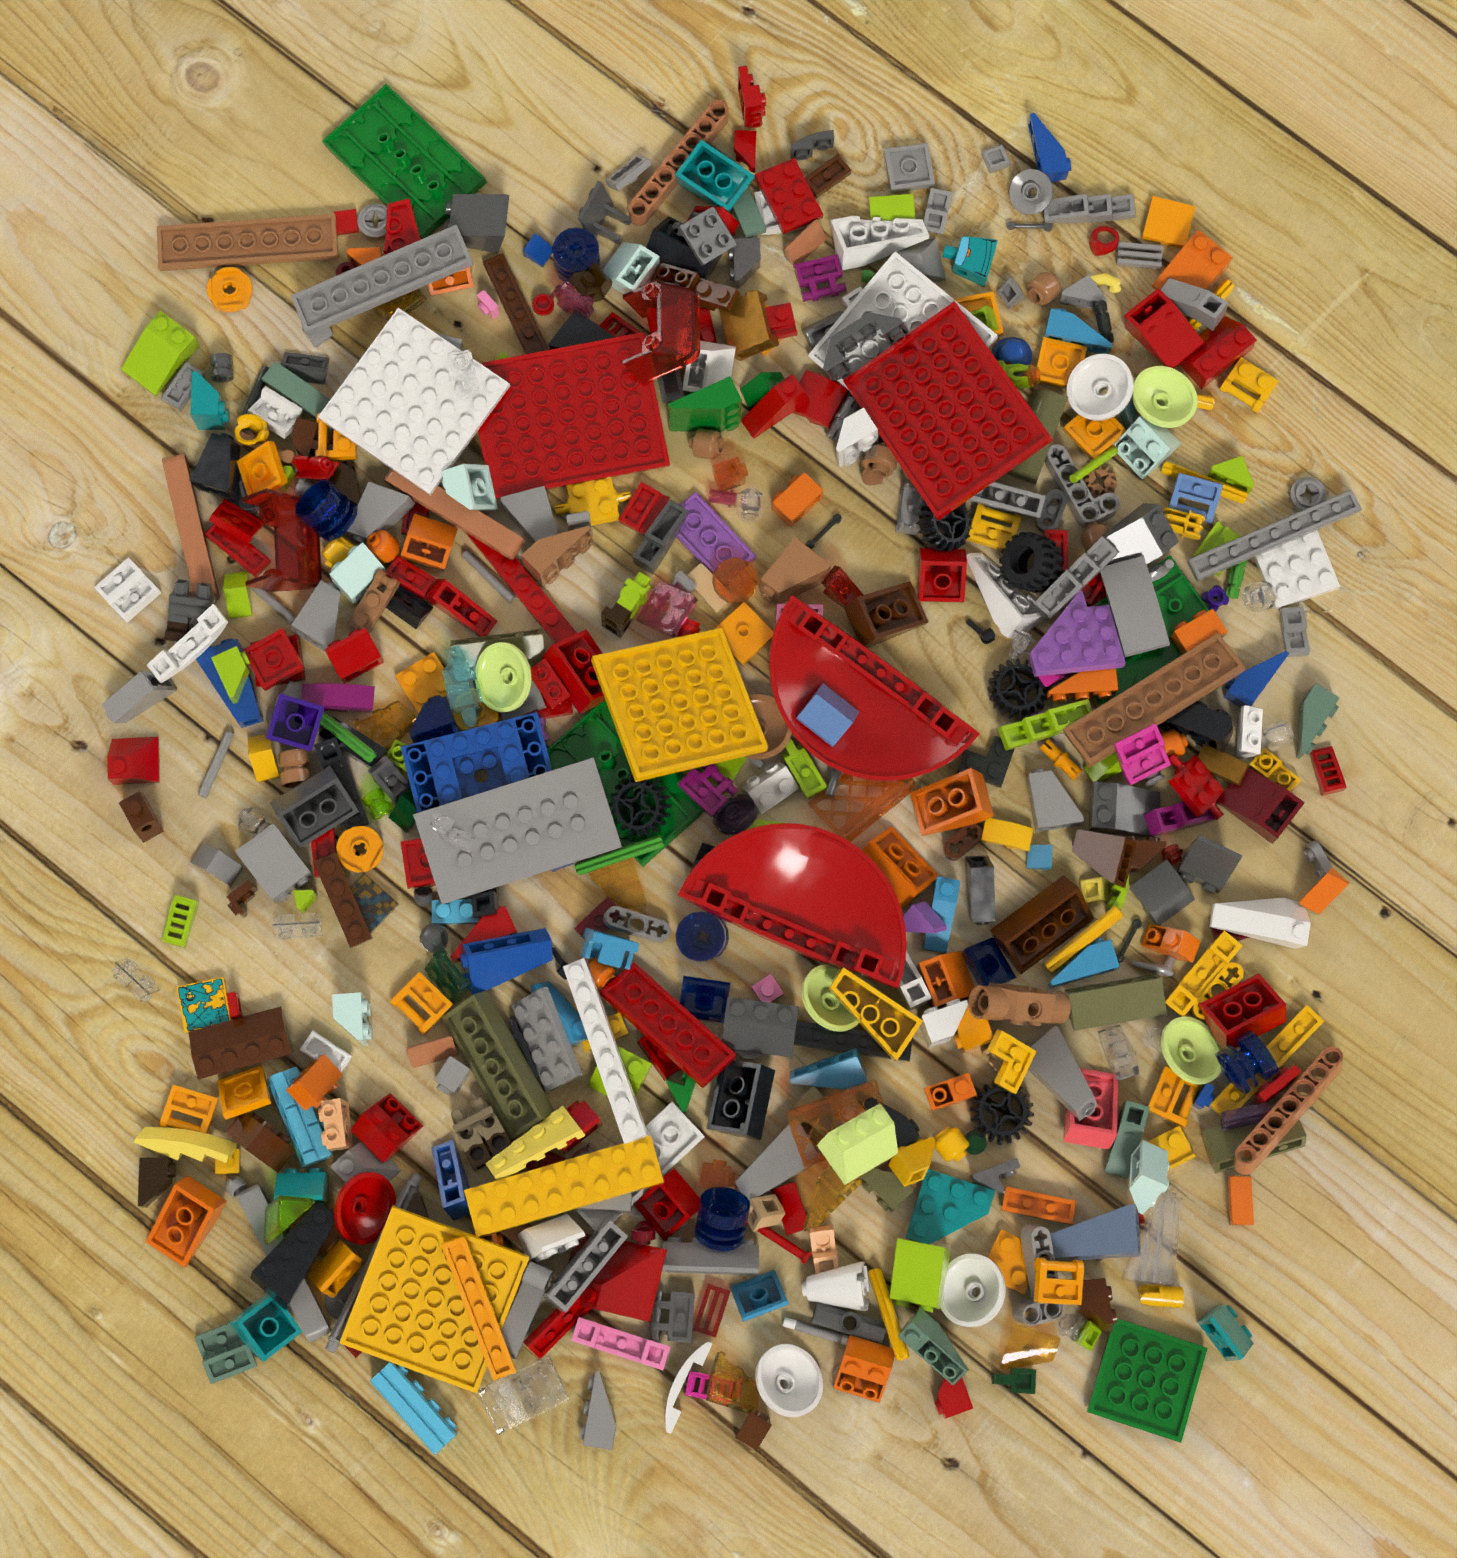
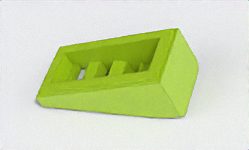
M174 895L162 942L185 948L199 906L196 900ZM180 904L188 906L189 911L179 909ZM180 914L187 916V919L183 920L176 918V915ZM173 924L184 925V930L173 927ZM170 933L181 934L182 938L171 937Z

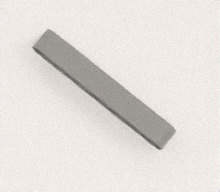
M257 1183L238 1193L237 1197L267 1256L286 1235L263 1188ZM305 1276L290 1306L309 1343H312L332 1332V1329Z

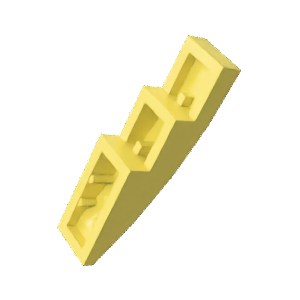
M144 1127L134 1141L136 1144L175 1160H179L184 1154L201 1162L206 1156H210L227 1163L237 1147V1143L214 1135L171 1127Z

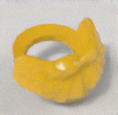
M243 414L236 419L238 425L235 427L234 434L240 443L253 445L257 442H265L268 439L270 432L267 428V423L259 415ZM249 427L257 437L253 440H244L240 436V431Z

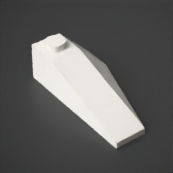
M982 552L967 554L968 564L992 619L1004 636L1007 638L1022 636L1048 618L1034 603L1036 599L1031 594L1026 596L1019 589L1010 586L1008 581L1003 579V573L1000 572V568Z

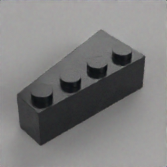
M1196 701L1158 725L1161 728H1165L1167 725L1170 729H1175L1180 734L1183 733L1185 737L1187 735L1196 742V745L1201 747L1209 745L1221 752L1225 751L1233 734L1232 717L1223 710L1217 709L1215 711L1209 709L1206 704L1200 701Z
M318 1201L251 1273L250 1279L286 1311L335 1225L334 1214Z

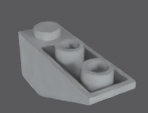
M1171 278L1167 280L1161 289L1181 312L1212 331L1226 314L1228 302L1209 290Z
M596 1371L595 1376L590 1375L588 1390H592L591 1400H586L584 1415H588L586 1425H581L579 1439L583 1440V1445L612 1450L617 1425L601 1373Z

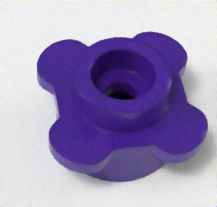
M1219 585L1213 586L1209 592L1202 594V600L1207 602L1209 610L1214 609L1215 612L1218 610V607L1227 605L1229 602V598Z

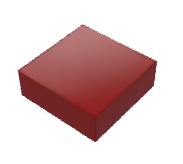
M356 209L334 211L337 235L359 233Z
M235 992L226 993L230 1017L232 1019L243 1017L240 996Z

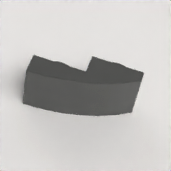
M834 130L817 132L796 141L791 145L790 159L806 160L812 157L813 149L824 151L833 148Z

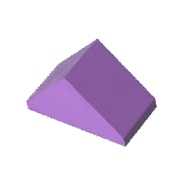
M926 901L913 904L903 916L906 932L938 933L947 930V925Z

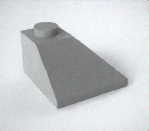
M936 238L924 240L897 252L933 283L946 281Z
M361 1141L330 1166L345 1183L351 1177L361 1172L381 1174L389 1182L401 1172L391 1159L383 1164Z

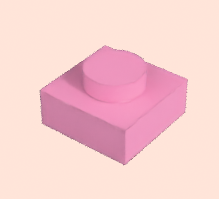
M484 290L477 295L479 310L485 316L488 314L492 319L496 318L500 314L498 305Z
M771 974L751 987L762 1002L772 1003L784 995V992Z

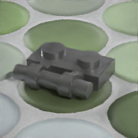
M657 1291L652 1311V1322H649V1330H651L650 1340H660L661 1331H668L667 1341L691 1343L695 1293L671 1292L670 1301H663L664 1291ZM662 1309H669L668 1324L661 1323Z

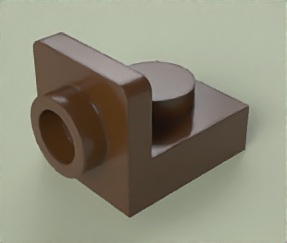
M248 879L227 896L230 901L227 906L235 916L239 913L243 918L247 916L239 904L242 902L245 904L255 897L254 893L257 891V888Z

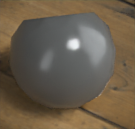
M436 923L426 925L421 930L419 936L423 949L432 953L443 951L448 944L446 928Z

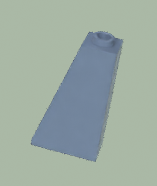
M1129 1204L1050 1234L1055 1261L1141 1256L1139 1216L1135 1204Z

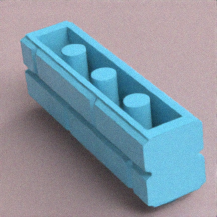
M293 1067L270 1076L267 1082L292 1145L296 1150L300 1165L304 1169L329 1159L332 1156V1152L322 1144L321 1132L324 1129V1122H320L319 1116L316 1115L313 1108L314 1106L304 1111L286 1091L290 1084L301 1074L297 1067Z
M389 1362L370 1382L430 1451L436 1455L458 1435L455 1431L457 1425L450 1417L443 1418L438 1412L441 1410V1407L433 1398L428 1401L422 1394L425 1389L416 1379L412 1382L406 1376L409 1373L407 1368Z

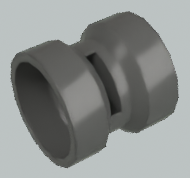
M227 353L211 355L210 364L213 367L211 380L221 383L232 381L234 379V372L231 369L233 364L232 355Z

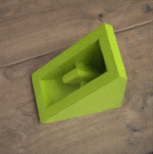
M1243 456L1213 465L1208 473V477L1248 492V495L1254 486Z
M248 571L225 574L223 591L229 618L253 616Z

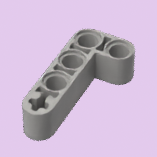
M1059 444L1052 445L1044 462L1058 489L1066 494L1067 505L1079 526L1085 528L1090 523L1096 522L1100 524L1112 518L1120 505L1118 496L1114 493H1105L1094 499L1083 479L1076 483L1063 479L1061 474L1067 473L1072 475L1078 470L1064 446ZM1079 493L1083 499L1077 500L1072 494ZM1103 503H1111L1113 509H1106ZM1090 512L1094 518L1087 519L1083 516V513Z
M1028 1224L1022 1228L1020 1239L1031 1298L1017 1302L1013 1306L1012 1316L1019 1323L1035 1326L1060 1318L1064 1308L1063 1304L1050 1303V1309L1047 1312L1046 1307L1048 1303L1033 1302L1036 1275L1034 1269L1035 1259L1041 1255L1047 1261H1055L1049 1230L1042 1226ZM1047 1270L1046 1278H1058L1057 1271ZM1029 1309V1315L1026 1318L1025 1312Z
M532 1261L527 1266L522 1278L521 1287L501 1330L511 1357L514 1360L517 1359L523 1341L527 1337L544 1298L543 1294L548 1289L554 1271Z

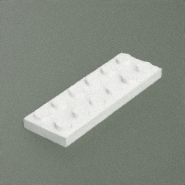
M673 1102L646 1126L648 1135H651L662 1177L705 1138ZM651 1187L633 1192L632 1205ZM576 1210L594 1231L604 1220H610L614 1223L624 1214L621 1212Z

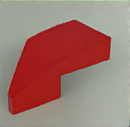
M735 130L734 153H736V161L739 163L743 162L749 167L750 172L755 173L757 131Z

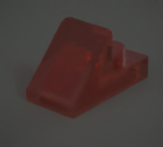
M836 565L821 582L825 587L823 593L842 608L855 598L864 595L842 568Z

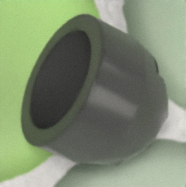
M418 887L414 890L416 904L426 907L432 902L433 891L431 888Z

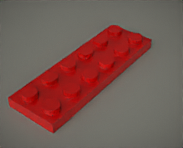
M635 962L631 964L629 970L625 969L600 992V995L702 1088L736 1058L735 1052Z

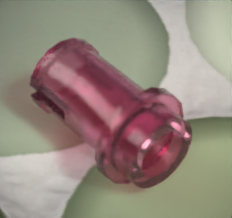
M710 488L709 494L712 496L708 498L709 503L728 505L729 508L736 506L738 493L734 492V490L729 492Z

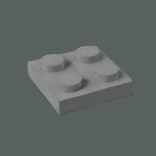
M928 143L884 149L891 193L935 187Z

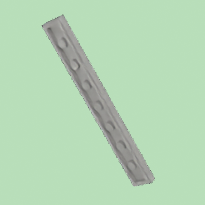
M1351 489L1188 559L1187 563L1198 582L1360 512L1362 508Z

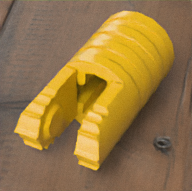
M1145 1284L1137 1288L1139 1299L1143 1305L1171 1308L1183 1307V1287Z

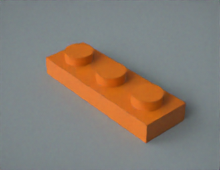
M1005 1186L1001 1211L1068 1225L1073 1224L1077 1201Z

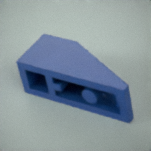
M1031 113L1027 124L1037 170L1045 173L1051 182L1066 180L1068 172L1071 171L1070 158H1066L1064 148L1036 114Z
M1284 651L1242 672L1237 679H1231L1224 687L1228 691L1223 697L1240 709L1245 705L1252 706L1289 653Z
M454 1139L431 1147L443 1209L453 1221L470 1215L464 1192L470 1186Z

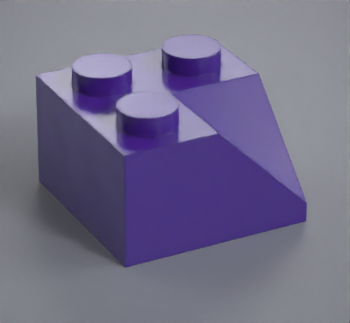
M278 693L265 738L312 751L325 707Z

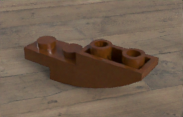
M663 262L660 263L651 278L653 284L665 291L711 311H715L718 308L730 312L740 294L737 288L700 278L696 272Z

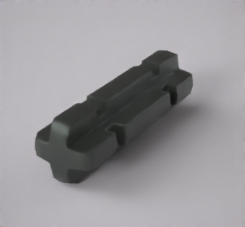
M1104 300L1096 301L1093 306L1094 311L1097 313L1098 330L1101 332L1100 335L1112 343L1114 337L1113 333L1110 332L1112 327L1109 313H1107V303Z

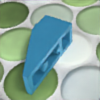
M1062 308L1050 310L1044 337L1087 346V352L1096 354L1110 353L1112 343L1076 315Z
M937 876L931 908L947 925V930L938 933H926L924 950L946 954L960 887L959 880Z
M1099 938L1091 942L1090 946L1048 983L1049 989L1117 970L1120 966L1112 940L1105 941L1104 938Z
M550 981L530 986L532 992L548 986L572 1048L588 1040L579 1013Z
M855 1048L791 1070L790 1081L791 1084L837 1089L851 1087L855 1089L861 1087L864 1082H867V1072L858 1049Z

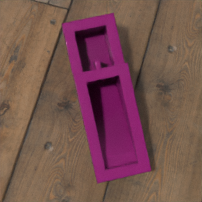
M333 683L303 684L301 700L324 706V710L347 712L349 710L371 713L373 710L375 686Z
M1185 802L1154 809L1144 814L1151 837L1216 820L1209 810L1203 815L1196 817Z

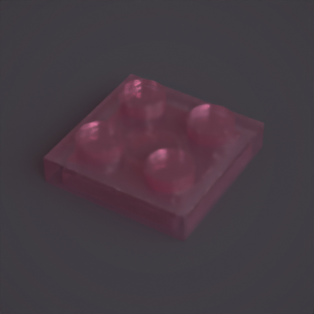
M659 581L636 619L643 625L675 638L698 599L692 594Z

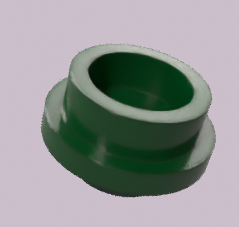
M974 1130L965 1135L969 1141V1146L966 1149L968 1153L977 1155L985 1150L987 1140L985 1136L983 1138L980 1136L981 1132Z

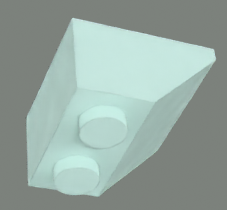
M462 464L441 471L443 477L442 484L446 494L469 510H498L488 465Z

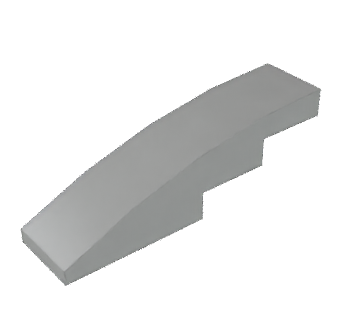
M1082 194L1051 199L1049 205L1044 209L1045 223H1092L1136 218L1134 194L1111 197L1110 194L1092 197Z
M1102 536L1034 603L1051 619L1119 551Z

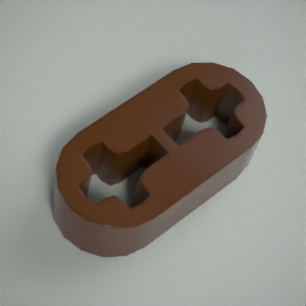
M977 824L964 826L945 843L943 851L946 858L952 861L959 860L977 845L982 837L980 826ZM966 830H975L977 832L975 835L976 839L971 837L965 841L964 838L968 834ZM958 843L962 844L958 849L959 854L955 852L949 853V845L956 846Z

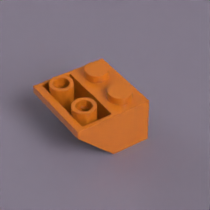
M414 514L401 552V558L445 571L458 528Z
M961 951L942 954L919 962L917 965L918 972L932 997L930 1000L932 1007L937 1006L940 1009L952 1000L960 999L962 1001L968 999L971 991L975 988Z
M849 1335L833 1388L880 1403L895 1356L893 1348Z

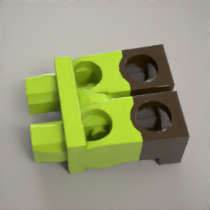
M639 572L634 580L628 578L625 581L624 587L620 592V598L611 609L606 606L601 612L602 627L619 638L623 636L639 613L640 606L644 608L647 604V593L651 589L649 585L651 579L648 576Z

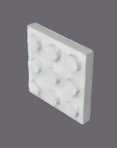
M1317 530L1254 557L1275 610L1337 590L1340 587Z

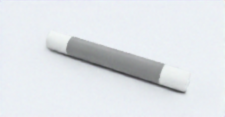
M785 1317L783 1327L846 1345L849 1337Z

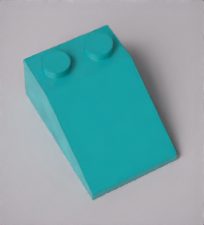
M700 140L676 172L675 177L681 187L696 197L717 207H724L729 212L753 181L755 175L703 140Z
M1223 1303L1213 1308L1200 1318L1197 1323L1226 1361L1241 1360L1254 1344L1250 1339L1252 1334L1245 1325L1240 1326L1235 1319L1237 1314L1230 1305L1225 1306Z

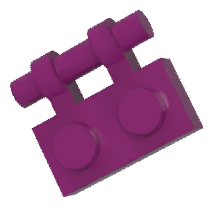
M837 254L794 264L799 288L809 287L808 292L801 293L803 302L809 300L815 302L819 301V298L830 295L835 297L839 296V293L847 291L845 283L836 284L835 279L843 278ZM828 281L829 287L817 289L816 284Z
M715 764L702 766L704 771L701 774L695 768L692 769L678 783V787L710 817L727 803L728 799L722 793L727 791L733 797L738 792V789L733 785V781L729 777L723 776ZM712 777L720 785L715 788L707 779Z

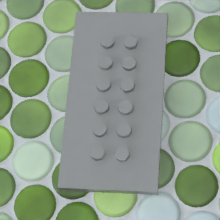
M594 757L413 814L441 904L622 847Z

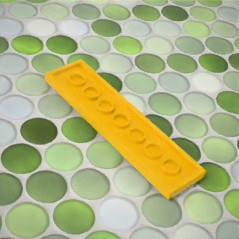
M649 1135L628 1144L622 1143L469 1188L464 1190L476 1236L483 1237L662 1184L664 1180L652 1138Z

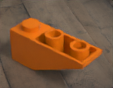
M1116 668L1079 672L1049 690L1047 699H1052L1053 702L1066 701V698H1075L1077 701L1086 700L1093 696H1098V699L1112 698V695H1115L1118 691Z

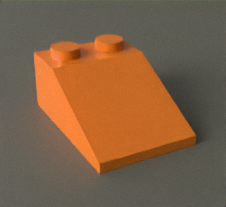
M1198 230L1161 273L1152 287L1155 290L1157 288L1161 290L1167 280L1171 278L1209 290L1228 269L1233 257Z
M973 768L910 793L922 836L973 825L994 817L984 776Z
M186 1176L174 1184L146 1243L184 1268L187 1267L218 1220L227 1200L190 1176Z

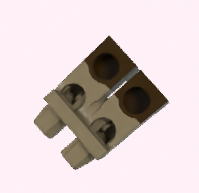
M482 1097L471 1102L476 1114L468 1118L463 1108L451 1112L454 1123L452 1127L474 1172L485 1167V1163L492 1159L483 1139L486 1140L493 1156L499 1154L512 1144L492 1107L488 1106Z

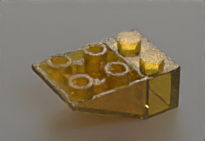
M830 1165L817 1179L803 1230L806 1232L810 1227L815 1230L829 1216L827 1211L832 1213L846 1199L843 1196L844 1194L848 1197L862 1184L860 1178L863 1175L844 1185Z

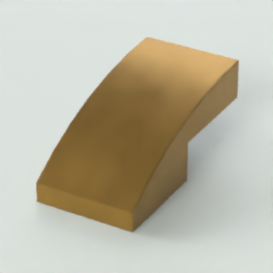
M1205 745L1202 746L1198 758L1211 774L1217 775L1220 780L1239 786L1249 767L1248 763Z

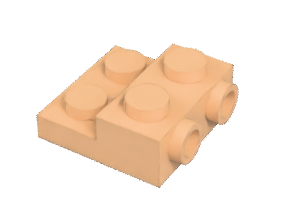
M341 1098L321 1101L322 1107L318 1108L320 1122H324L325 1131L321 1132L323 1146H326L330 1151H348L354 1146L353 1135L350 1131L352 1127L349 1103Z

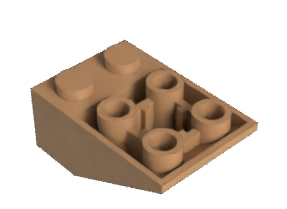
M585 526L538 539L521 555L525 570L542 587L547 583H553L563 568L568 569L575 562L574 558L578 554H584L592 546L591 528Z

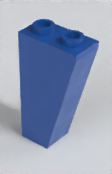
M230 638L221 641L219 645L213 647L210 645L196 660L240 727L244 728L264 722L250 673L238 702L233 704L211 657L235 646L238 647L240 652H243L238 639Z
M546 928L463 944L464 954H460L461 965L465 968V974H462L463 985L465 988L468 987L471 995L487 991L552 961V940Z

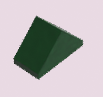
M411 789L401 795L388 817L406 833L416 823L413 814H416L417 810Z

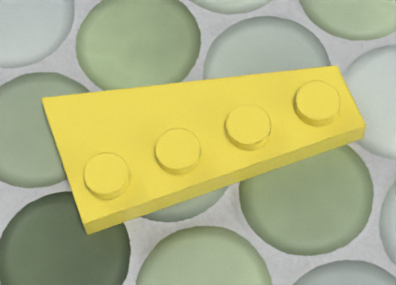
M562 1105L485 1164L496 1180L507 1178L526 1168L527 1162L531 1160L539 1161L546 1157V1152L556 1147L560 1150L567 1146V1141L574 1137L580 1139L585 1134Z

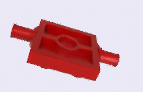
M1176 753L1171 754L1168 758L1174 766L1175 772L1168 781L1196 817L1203 815L1209 810L1216 820L1220 819L1224 813L1218 808L1216 802L1217 798L1225 790L1197 755L1192 756L1187 762L1183 763Z

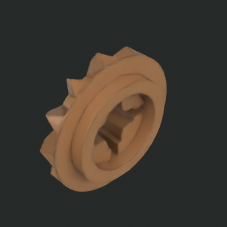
M1103 465L1082 478L1094 499L1105 493H1114L1118 482L1115 472L1109 466ZM1095 475L1099 478L1106 477V479L1103 481V486H1101L1099 483L1093 484L1096 480Z

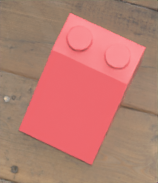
M1080 1068L1098 1106L1090 1116L1084 1117L1081 1121L1066 1108L1063 1142L1110 1150L1117 1136L1119 1075Z

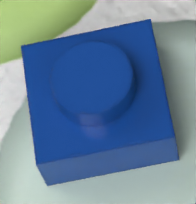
M1209 1083L1203 1084L1192 1106L1198 1110L1204 1108V1106L1209 1107L1215 1096L1212 1094L1215 1087Z

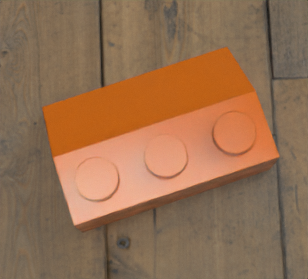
M893 826L872 839L862 849L882 870L890 882L902 909L922 894L939 876Z

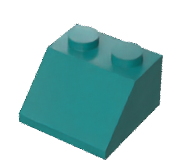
M192 371L190 415L197 429L225 430L226 422H229L230 419L229 409H226L225 401H222L219 393L197 371Z
M309 1168L308 1173H299V1169H284V1173H277L274 1201L279 1204L318 1203V1201L329 1203V1174L323 1172V1168Z
M265 1294L229 1322L242 1342L262 1362L266 1361L303 1332L289 1311L283 1309L268 1294Z

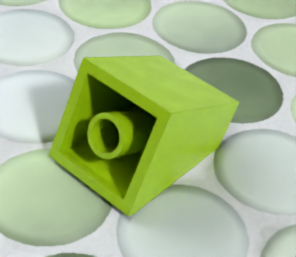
M897 1238L890 1299L895 1300V1305L909 1308L910 1304L919 1305V1309L922 1308L925 1312L933 1313V1309L940 1310L951 1252L944 1247Z

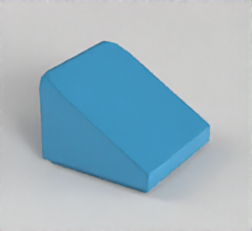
M1031 845L1030 851H1027L1026 868L1050 870L1053 845Z

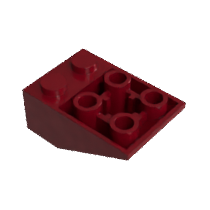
M1249 768L1240 786L1230 783L1217 799L1219 805L1271 844L1278 839L1305 803L1286 788Z

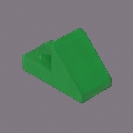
M684 1072L681 1080L685 1082L684 1086L666 1080V1084L682 1113L686 1114L696 1082Z

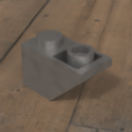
M760 237L733 238L737 245L729 250V260H733L734 266L729 267L730 281H734V288L739 289L760 268Z

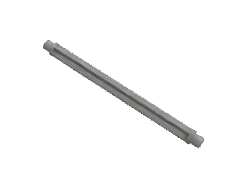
M412 1172L396 1200V1207L404 1210L407 1209L413 1194L419 1188L418 1184L422 1178L420 1175ZM381 1233L342 1309L340 1317L337 1319L328 1337L329 1341L325 1349L335 1354L338 1346L341 1345L339 1343Z

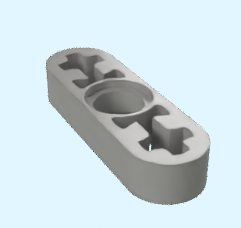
M619 906L610 907L603 916V921L608 928L655 943L664 942L671 933V928L667 922ZM616 912L617 917L623 920L626 918V915L629 916L626 921V927L623 926L625 921L618 920L616 923H613V919L609 915ZM632 919H640L643 923V929L640 931L634 930L631 926ZM649 923H651L649 928L657 929L660 926L662 927L661 931L665 932V934L658 937L656 931L649 930L648 934L645 931L648 929Z

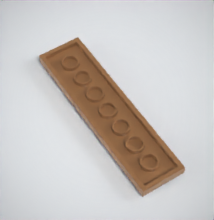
M325 214L157 226L158 268L160 271L338 259L336 215Z
M1217 633L1064 728L1063 732L1090 768L1115 752L1114 743L1154 723L1158 726L1244 672L1245 666L1220 634Z

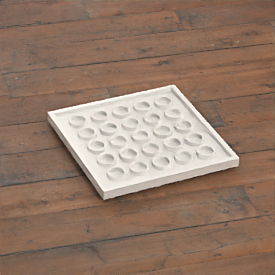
M894 252L808 354V357L823 369L831 336L869 312L900 318L909 331L905 334L907 335L955 300L897 252ZM955 301L989 349L998 338V335ZM878 330L874 338L868 341L864 339L858 343V347L849 353H842L851 369L848 370V374L844 378L837 381L847 388L843 382L845 378L895 343L889 344L881 330Z
M398 308L318 418L431 496L443 479L441 471L453 466L509 389L510 383Z

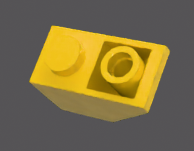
M934 1137L925 1140L919 1139L914 1144L906 1147H898V1154L892 1157L889 1167L904 1187L924 1179L931 1164L936 1141Z

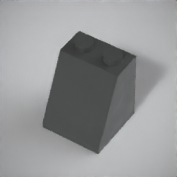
M453 194L451 202L447 201L445 215H449L448 222H444L443 230L457 224L467 248L498 253L505 237L510 195Z

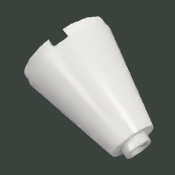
M856 1262L807 1276L806 1281L802 1282L803 1296H807L808 1301L867 1311L869 1299H865V1296L869 1292V1277L867 1266H864L865 1262Z

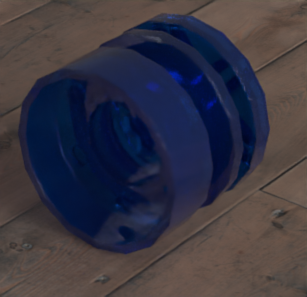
M578 227L568 228L555 238L552 247L555 272L559 279L566 284L573 285L569 280L573 273L588 270L592 263H598L601 266L598 241L588 230Z
M324 479L316 482L304 492L296 505L295 513L307 526L312 527L313 531L319 534L323 540L332 541L342 536L350 528L357 516L358 508L331 481Z
M694 912L684 917L679 923L675 934L676 944L681 953L688 959L695 961H707L719 957L727 948L729 941V931L724 920L709 912ZM702 930L704 933H709L710 936L706 938V943L704 940H699L698 937L702 935Z
M1251 1030L1236 1039L1239 1051L1233 1046L1227 1045L1225 1046L1227 1053L1223 1050L1215 1053L1222 1072L1229 1082L1242 1094L1250 1092L1249 1085L1253 1088L1258 1086L1255 1074L1263 1080H1267L1279 1072L1273 1056Z
M713 1187L705 1190L700 1197L694 1233L696 1239L702 1245L713 1250L728 1251L740 1247L744 1242L746 1222L748 1221L750 1210L748 1198L741 1192L727 1187Z

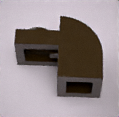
M592 263L588 270L573 273L569 279L587 304L601 301L612 287V280L598 263Z

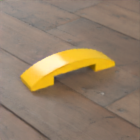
M1224 930L1186 973L1165 1000V1003L1181 1017L1185 1016L1196 1003L1199 996L1243 945Z

